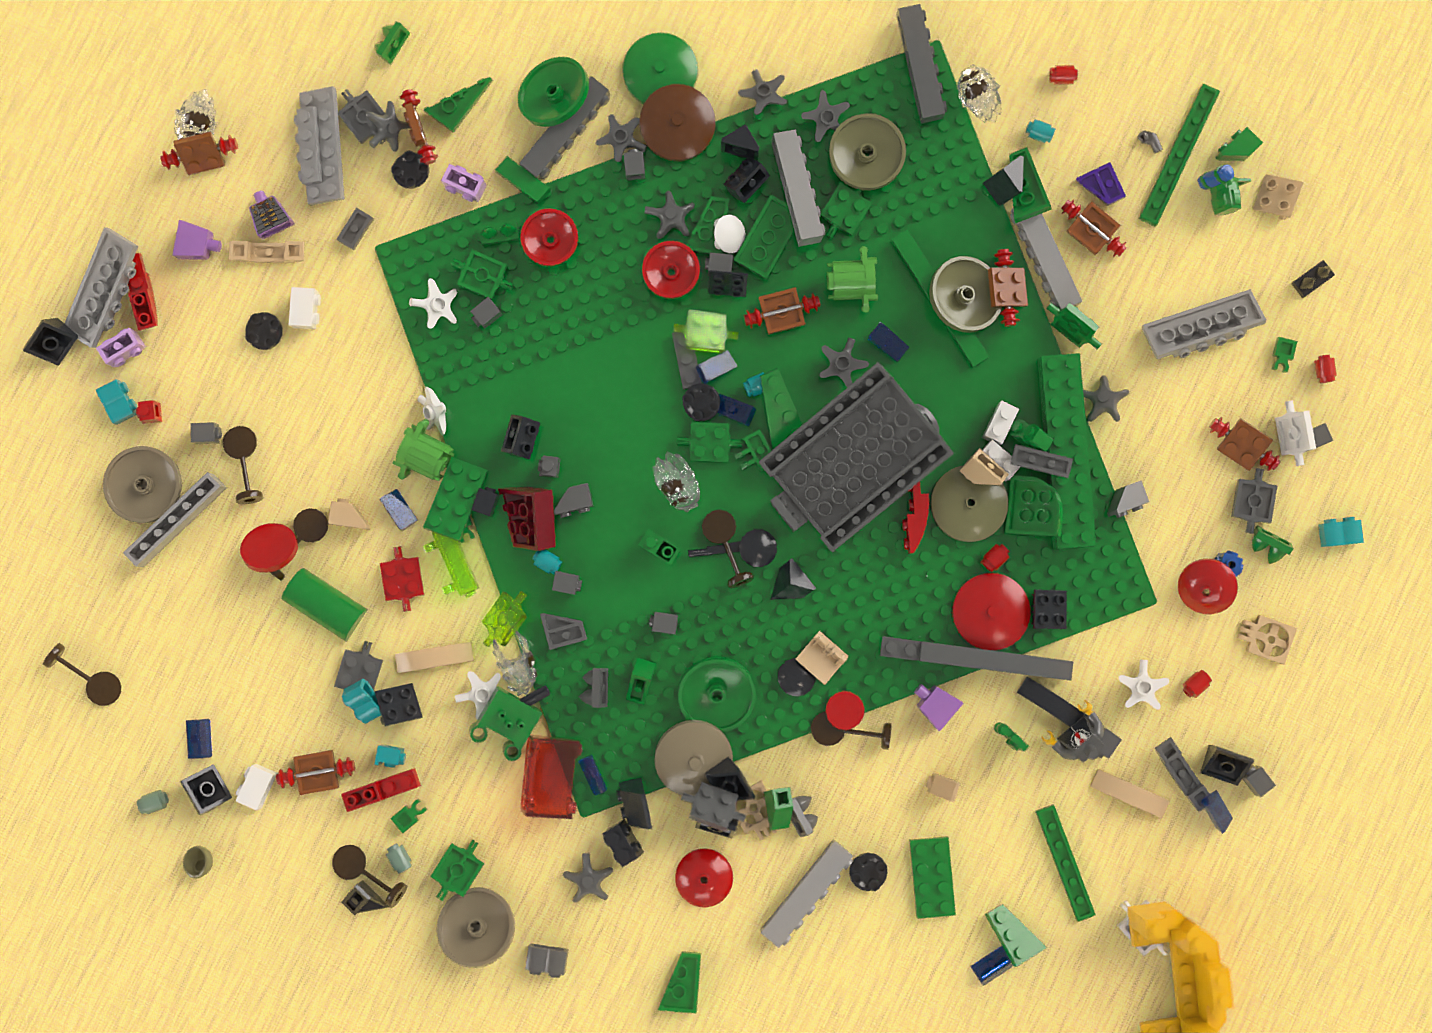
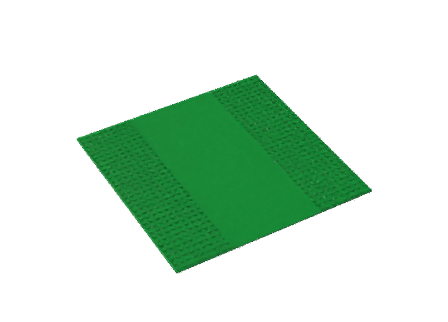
M939 40L929 44L934 48L935 57L933 62L938 66L939 75L937 79L938 83L941 82L943 88L941 97L942 101H945L947 105V112H945L943 119L920 123L905 52L783 96L782 98L787 100L785 105H767L759 115L754 113L755 107L715 121V131L710 144L701 154L686 161L666 160L654 154L647 147L646 151L643 152L645 179H626L624 155H622L620 162L611 159L545 183L551 191L539 204L521 192L384 242L375 247L424 386L432 389L439 401L444 403L446 407V432L443 438L445 444L454 449L451 452L454 454L453 458L488 470L481 489L484 490L485 486L495 489V494L498 495V488L534 487L551 489L553 493V510L557 507L568 487L585 483L589 484L594 507H591L590 511L585 513H579V511L571 512V516L560 518V515L556 516L554 513L556 547L546 549L562 561L558 572L580 576L579 580H582L581 591H577L576 595L552 590L555 575L552 573L548 574L534 565L535 561L532 558L537 550L513 547L507 525L509 522L508 513L504 512L502 506L505 504L503 495H499L493 517L475 511L471 513L533 687L536 690L546 685L550 691V695L540 700L539 703L578 811L583 818L622 804V801H618L616 790H620L619 782L641 777L645 795L666 787L656 770V747L660 738L668 729L680 722L688 721L679 706L678 688L684 673L700 660L710 657L732 659L745 667L754 681L756 702L752 713L740 726L723 732L730 743L733 762L810 734L813 719L818 714L826 711L829 699L838 692L847 691L857 695L863 702L864 713L914 695L915 690L921 684L930 689L934 685L938 686L981 670L978 668L880 656L882 636L980 649L972 646L961 637L952 617L953 601L958 590L965 582L975 576L997 573L1013 579L1025 591L1030 604V620L1023 636L1007 648L991 651L1024 654L1157 603L1125 516L1117 518L1116 515L1110 517L1107 515L1115 491L1087 418L1086 430L1096 546L1053 549L1052 536L1005 533L1007 515L1001 527L988 538L975 542H963L946 535L937 526L932 516L930 501L934 486L946 472L963 466L979 448L983 450L989 443L982 436L999 402H1006L1019 409L1014 421L1024 420L1026 423L1035 424L1043 430L1037 359L1041 356L1062 355L1004 204L1002 206L998 205L983 185V182L989 179L992 173ZM821 91L826 92L827 101L832 106L843 102L850 104V107L839 115V125L855 115L876 114L887 118L900 130L906 145L904 165L898 176L888 185L875 190L861 191L860 194L872 204L852 236L844 231L837 230L832 239L824 235L820 243L798 246L794 231L767 280L733 262L732 272L748 274L746 297L708 294L709 275L708 270L705 269L706 258H710V255L695 253L700 266L698 281L694 288L684 296L664 298L653 293L646 285L642 273V265L646 254L655 245L665 241H677L686 245L711 196L730 199L728 215L735 216L742 222L745 228V239L770 195L787 203L771 143L773 133L796 129L797 136L801 138L802 147L800 148L801 152L806 156L805 167L806 171H809L811 175L810 186L815 190L816 199L814 201L815 205L819 206L820 214L840 182L848 188L854 189L836 175L830 163L829 148L835 131L828 129L823 135L822 140L817 142L815 140L816 122L801 117L802 113L813 111L818 107ZM746 124L759 146L758 162L764 166L770 177L743 203L734 198L723 183L746 158L721 152V140L724 136ZM667 190L671 191L678 206L694 203V209L684 219L689 235L685 237L677 228H672L663 238L658 239L657 233L661 226V220L657 216L644 214L645 206L663 208L665 205V192ZM542 209H557L566 213L573 220L578 231V244L575 252L568 260L559 265L544 266L532 261L526 255L521 244V230L525 221L533 213ZM820 216L819 220L821 224L823 223L826 234L831 225ZM517 220L520 240L482 246L479 232L480 225ZM906 229L909 230L935 272L946 261L960 256L976 258L987 264L990 268H1001L995 265L998 262V258L994 257V254H997V251L1001 249H1009V252H1013V255L1009 257L1014 263L1009 268H1024L1028 306L1013 307L1019 311L1015 315L1020 320L1016 322V326L1005 327V324H1001L1000 322L1004 320V316L999 313L992 324L980 331L974 332L988 353L989 358L973 368L944 322L937 316L931 302L891 241V238ZM548 238L547 242L553 243L554 238ZM862 246L868 248L867 258H877L875 276L878 301H869L870 310L868 312L861 310L862 299H828V295H833V292L827 289V272H832V267H827V263H832V261L861 260L859 249ZM472 249L507 264L508 267L504 273L503 280L513 283L511 291L503 287L496 291L491 301L500 310L502 316L486 329L482 325L478 327L471 319L474 316L471 310L484 301L486 297L458 286L457 282L461 270L451 266L453 258L464 263ZM722 250V254L733 255V260L738 253V251L735 253H727ZM671 269L668 271V274L674 275L675 271ZM429 279L435 281L442 294H447L452 289L457 291L456 296L450 303V309L457 320L455 324L441 316L433 328H428L426 309L409 305L411 298L421 300L427 298ZM796 287L799 302H802L804 295L810 298L813 293L814 296L819 297L820 307H818V312L815 309H810L808 314L804 311V308L802 310L805 326L768 335L764 320H762L760 327L757 323L753 324L752 329L750 325L746 326L744 315L747 314L746 310L753 313L754 309L757 308L761 314L762 310L759 302V297ZM691 329L701 383L714 387L721 400L720 408L712 419L695 421L684 410L682 398L688 389L683 390L672 333ZM848 338H852L855 340L851 351L852 358L868 361L869 363L867 368L851 372L852 383L879 362L914 404L924 406L933 414L939 426V434L954 454L920 480L921 494H929V510L924 534L914 553L908 554V550L904 549V538H907L906 531H903L902 519H905V515L912 514L908 506L911 492L908 491L833 552L820 538L821 534L809 520L795 532L790 529L770 503V500L785 490L773 476L770 477L766 471L760 472L756 463L742 470L740 466L744 462L753 459L751 453H748L741 459H736L735 457L736 454L747 449L743 438L759 429L772 451L763 393L755 397L753 395L748 397L743 385L747 381L746 379L778 368L803 425L848 388L839 376L820 377L819 374L830 366V361L823 353L822 346L826 345L836 352H842ZM511 414L524 416L540 422L539 432L530 459L516 457L501 451ZM691 422L730 424L729 434L731 439H742V443L735 442V444H742V447L730 448L728 462L690 461L689 445H677V442H685L677 440V437H689ZM1007 433L1000 447L1012 456L1015 445H1023ZM543 455L559 457L561 459L558 478L539 476L538 465ZM1020 467L1013 475L1035 477L1047 482V473ZM672 478L681 479L682 484L684 483L683 490L671 495L673 500L661 491V484L664 485V482L668 483V480H672ZM1011 478L1008 481H1003V485L1006 489L1008 496V502ZM682 497H690L685 499L687 502L679 503L677 500ZM969 499L968 505H974V501H971V499ZM676 500V507L674 505L672 507V502ZM714 510L727 511L735 519L736 531L728 543L741 541L747 532L754 529L765 530L775 538L777 553L774 560L766 566L753 567L741 559L740 552L732 553L740 573L751 572L754 576V579L745 585L731 589L728 587V580L736 574L727 553L688 557V550L721 545L709 541L702 530L704 518ZM648 529L681 549L671 566L638 545ZM995 544L999 546L1003 544L1009 550L1008 555L1010 558L999 569L990 572L981 563L984 559L983 556ZM791 558L816 587L815 590L804 598L770 600L779 568ZM1034 590L1067 591V629H1033L1031 623L1034 613H1031V611H1034V607H1031V605H1034L1032 596ZM655 612L678 615L676 634L652 631L653 627H649L650 616H654ZM545 613L583 621L588 640L549 650L540 614ZM819 631L849 656L825 685L816 678L813 688L802 696H792L785 693L778 683V671L781 665L789 659L797 658ZM528 650L532 652L535 658L534 669L532 667L529 668L528 663H526ZM637 658L656 663L644 705L626 700ZM593 668H608V707L595 708L579 698L583 692L592 689V686L583 679V676L588 671L593 670ZM535 670L537 671V676L535 674L532 675Z

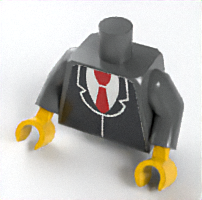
M1086 700L1084 701L1087 703V707L1083 709L1078 704V709L1088 716L1084 715L1057 738L1058 742L1055 741V737L1050 731H1047L1051 736L1050 739L1046 740L1041 736L1044 743L1047 745L1051 744L1052 748L1064 759H1079L1082 762L1088 759L1094 760L1098 758L1099 750L1104 746L1102 741L1104 725L1096 713L1091 711L1092 705Z

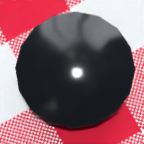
M406 151L396 159L391 172L398 185L413 189L425 183L429 176L430 168L429 165L420 162L422 155Z
M267 312L252 314L245 329L246 341L260 350H268L275 347L282 338L283 328L281 322L275 315Z
M698 383L692 385L682 398L685 412L695 421L712 419L720 408L721 400L719 394L714 387L708 384Z
M754 529L747 532L739 544L741 559L753 567H763L770 564L777 553L775 538L769 532L762 529Z
M792 658L781 665L778 671V683L785 693L792 696H802L813 688L816 677L796 661V658Z
M869 852L854 858L849 869L852 883L864 891L879 890L885 882L888 873L884 860L877 854Z

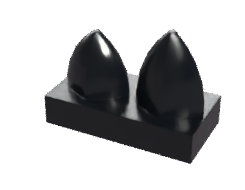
M1323 260L1291 284L1301 298H1304L1335 276V274Z

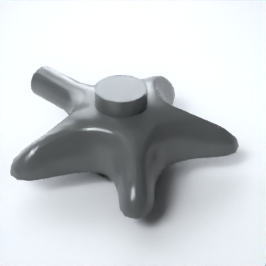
M758 69L751 72L756 85L749 89L739 90L738 92L739 96L756 101L757 104L754 110L756 115H759L767 105H785L787 103L786 99L776 93L785 79L784 75H779L767 82L762 80Z
M821 91L818 107L813 111L802 113L801 117L816 122L815 140L820 142L828 129L836 131L840 126L838 117L850 107V104L843 102L832 106L827 101L826 92Z
M388 101L384 115H378L373 112L366 113V117L377 127V134L369 142V145L375 148L383 139H386L392 151L396 152L399 147L398 133L400 130L409 129L410 127L406 122L398 120L393 102Z
M610 114L608 117L610 124L609 133L598 139L596 144L598 146L612 145L616 162L621 161L623 152L628 147L645 152L647 145L633 138V132L639 125L640 118L636 117L628 123L620 125L616 121L615 116Z
M667 190L665 192L664 207L653 208L645 206L644 214L660 218L661 226L657 233L658 239L663 238L672 228H677L687 237L689 231L684 219L694 209L695 204L689 203L685 206H678L671 191Z
M848 338L842 352H836L826 345L822 346V351L829 359L830 366L819 374L821 378L839 376L845 385L849 387L852 384L851 372L869 366L868 361L852 358L851 351L855 343L854 339Z
M1104 375L1100 378V386L1097 391L1083 389L1084 398H1088L1093 403L1092 409L1087 416V421L1091 422L1100 414L1107 412L1118 422L1120 415L1117 410V404L1129 394V390L1112 391L1109 387L1108 378Z
M582 853V871L563 872V877L575 883L578 887V891L573 897V902H579L588 894H593L602 900H607L608 895L601 889L600 884L606 877L612 874L613 868L607 867L602 870H594L590 863V853Z

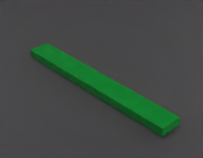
M1204 83L1201 85L1139 216V220L1154 227L1158 225L1220 93L1219 90Z
M906 229L891 238V241L931 302L929 290L935 271L909 230ZM945 324L972 368L989 358L988 353L974 332H960Z

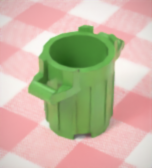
M862 246L859 249L861 260L832 261V263H827V267H832V272H827V289L833 292V295H828V299H862L861 310L868 312L870 310L869 301H878L875 276L877 258H867L868 248Z
M423 419L417 426L412 424V428L407 427L404 431L405 437L398 448L396 461L393 460L392 463L401 468L398 474V478L401 480L408 477L410 471L413 470L429 479L440 481L444 477L440 473L448 467L451 457H454V454L451 453L454 449L450 448L451 446L425 434L429 425L428 419Z

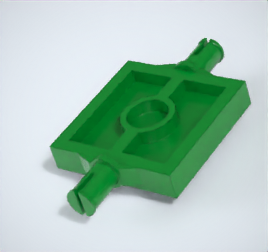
M841 182L839 183L820 214L831 225L825 234L827 237L829 236L832 239L837 230L844 231L850 236L853 235L872 204L860 194L862 190L851 189Z
M473 249L464 263L453 258L451 266L461 270L457 282L458 286L486 298L489 297L491 300H493L496 291L500 287L509 291L512 290L513 283L503 280L504 273L508 267L507 264Z
M1070 302L1063 309H1058L1052 303L1046 308L1055 315L1050 325L1080 348L1083 344L1089 343L1097 350L1102 345L1101 342L1093 337L1099 326Z
M691 422L689 437H677V440L685 441L677 442V445H689L690 461L728 462L730 448L742 447V444H735V442L742 443V439H731L729 434L730 424Z
M472 839L467 849L459 848L451 843L430 876L442 886L436 898H440L443 901L449 891L455 892L461 897L465 896L485 864L473 854L479 845L478 842Z

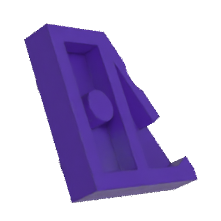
M1111 162L1076 178L1079 184L1106 205L1113 204L1126 197Z

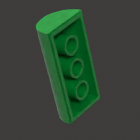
M305 568L300 569L293 576L281 598L284 602L345 642L348 641L368 610Z

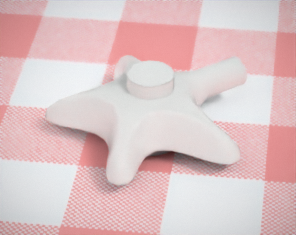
M433 279L428 280V296L426 299L411 298L409 300L410 306L426 309L428 328H433L441 316L453 324L457 321L450 309V303L456 296L457 291L452 289L447 294H442Z
M425 387L426 397L420 395L417 400L424 406L423 415L429 420L427 430L431 429L435 424L443 436L446 432V407L444 403L439 401L432 389Z
M1140 660L1137 677L1119 676L1120 682L1128 686L1132 691L1131 697L1125 703L1127 708L1140 701L1149 703L1157 710L1161 708L1154 693L1169 683V679H1151L1147 673L1148 660Z
M468 672L467 676L472 688L467 693L454 695L456 703L467 700L473 701L476 706V719H478L496 689L501 677L499 673H496L489 681L483 682L474 672Z

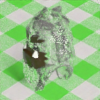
M972 64L960 73L961 76L957 83L962 107H968L984 123H986V120L996 123L997 114L1001 115L1002 103L998 92L1000 85L987 69Z
M204 88L198 93L192 92L185 99L180 110H175L174 132L177 139L211 132L214 135V130L218 124L215 122L214 99L212 96L209 97L207 89Z
M667 452L665 460L656 458L655 466L652 467L655 476L654 481L659 490L665 495V498L670 501L669 504L677 510H684L687 513L690 509L698 507L697 502L700 499V489L698 488V481L695 480V473L691 470L688 463L677 453L674 455Z
M514 630L520 646L519 656L512 660L506 659L495 639H493V655L497 661V667L503 674L502 678L508 684L507 688L511 691H516L517 696H520L523 693L526 695L536 681L537 671L534 667L535 658L529 650L527 640L517 630Z

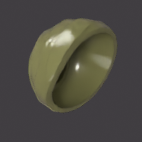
M202 846L190 848L183 859L184 870L192 878L203 877L211 870L213 865L210 851Z

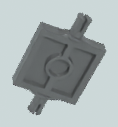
M348 89L344 90L341 94L347 100V104L338 111V115L362 144L377 134L376 125L366 117V113L373 112L378 115H384L385 112L368 90L356 97H353Z
M1256 468L1253 480L1237 479L1231 517L1247 521L1245 533L1254 534V526L1257 522L1272 523L1278 486L1262 481L1264 469Z
M364 641L362 652L345 649L334 687L345 689L359 680L365 679L373 690L375 689L383 660L369 654L372 642Z
M704 782L701 783L699 791L695 796L683 792L681 800L692 803L689 819L726 832L728 824L732 819L744 822L746 814L735 811L737 794Z

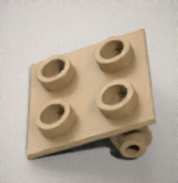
M1266 174L1253 210L1279 215L1278 218L1281 220H1286L1287 217L1291 218L1304 182Z
M819 631L795 660L825 685L849 656Z

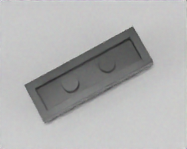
M691 329L672 333L683 390L701 383Z
M1015 445L1010 464L1069 478L1073 459Z

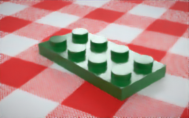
M770 195L733 262L766 280L794 233L792 219L786 202Z
M451 457L423 528L460 542L473 511L472 507L479 488H482L488 470Z
M949 837L910 839L916 918L956 916Z

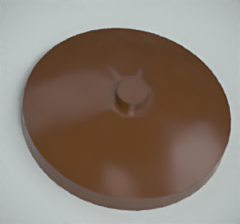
M684 84L663 86L653 92L642 107L639 120L641 135L647 147L663 159L670 161L692 159L701 154L713 138L715 131L714 110L705 95L691 86Z

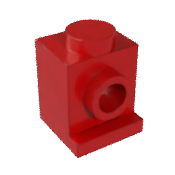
M154 400L138 402L136 415L139 421H142V424L162 422L161 403Z

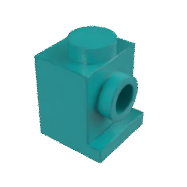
M383 744L378 745L374 765H380L382 762L384 766L395 768L396 765H404L406 760L404 748Z

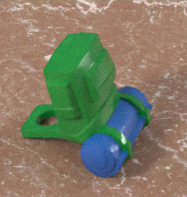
M1226 164L1203 173L1197 181L1202 189H1210L1214 215H1227L1241 209L1239 186L1251 182V178L1234 177L1233 168L1231 165Z

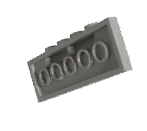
M331 86L299 93L300 109H296L297 115L294 116V122L298 126L295 140L300 150L297 153V160L301 164L298 178L302 184L306 185L307 204L312 206L345 200L336 88Z
M104 228L65 321V324L78 335L77 340L90 348H96L102 332L108 331L114 326L115 321L113 317L122 307L120 301L122 296L126 295L129 290V286H127L129 279L133 278L136 274V269L134 268L136 263L133 262V258L138 245L110 228Z
M1251 289L1144 324L1142 325V331L1157 360L1170 355L1185 358L1192 351L1198 350V352H1203L1210 345L1216 344V346H1221L1229 339H1242L1248 329L1265 324L1266 318Z

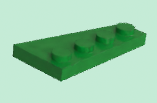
M778 368L760 375L772 450L802 426V422Z

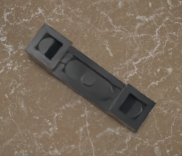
M1029 677L1025 678L1016 692L1069 727L1074 725L1084 715L1088 716Z

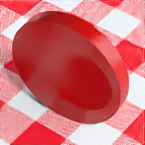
M278 523L264 524L256 527L245 536L241 543L240 554L246 566L251 570L260 573L274 572L282 569L293 560L297 553L298 542L295 534L289 527Z

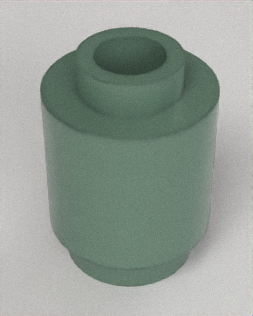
M157 790L141 796V799L137 800V806L141 814H151L166 808L169 799L165 792Z
M396 843L387 849L388 853L385 855L394 871L396 870L398 874L412 866L410 863L412 860L403 844L399 846Z

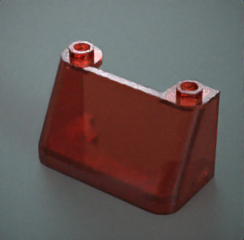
M530 734L526 744L521 793V812L525 817L572 819V814L576 813V802H573L571 798L575 759L582 754V744H580L579 740Z

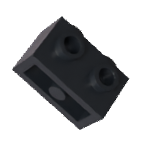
M748 157L734 173L729 175L723 185L734 198L745 203L770 177V174L760 162Z
M511 414L501 451L516 457L530 459L539 432L540 422L524 416Z
M625 819L602 833L605 844L611 848L615 861L620 863L622 867L638 859L644 853L641 844L637 841Z

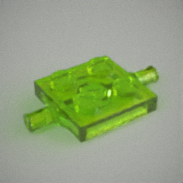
M694 310L688 311L686 325L674 324L673 332L684 333L687 349L719 353L725 351V341L727 338L737 340L739 334L738 332L727 331L726 314Z
M520 591L515 599H512L508 593L502 592L481 621L489 632V635L483 641L485 646L490 647L495 639L500 645L506 646L527 618L521 607V603L527 597L524 592Z

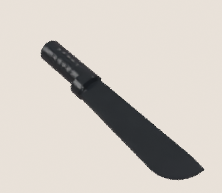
M741 541L728 543L732 553L739 552ZM724 544L707 546L704 549L688 550V557L710 556L727 552Z

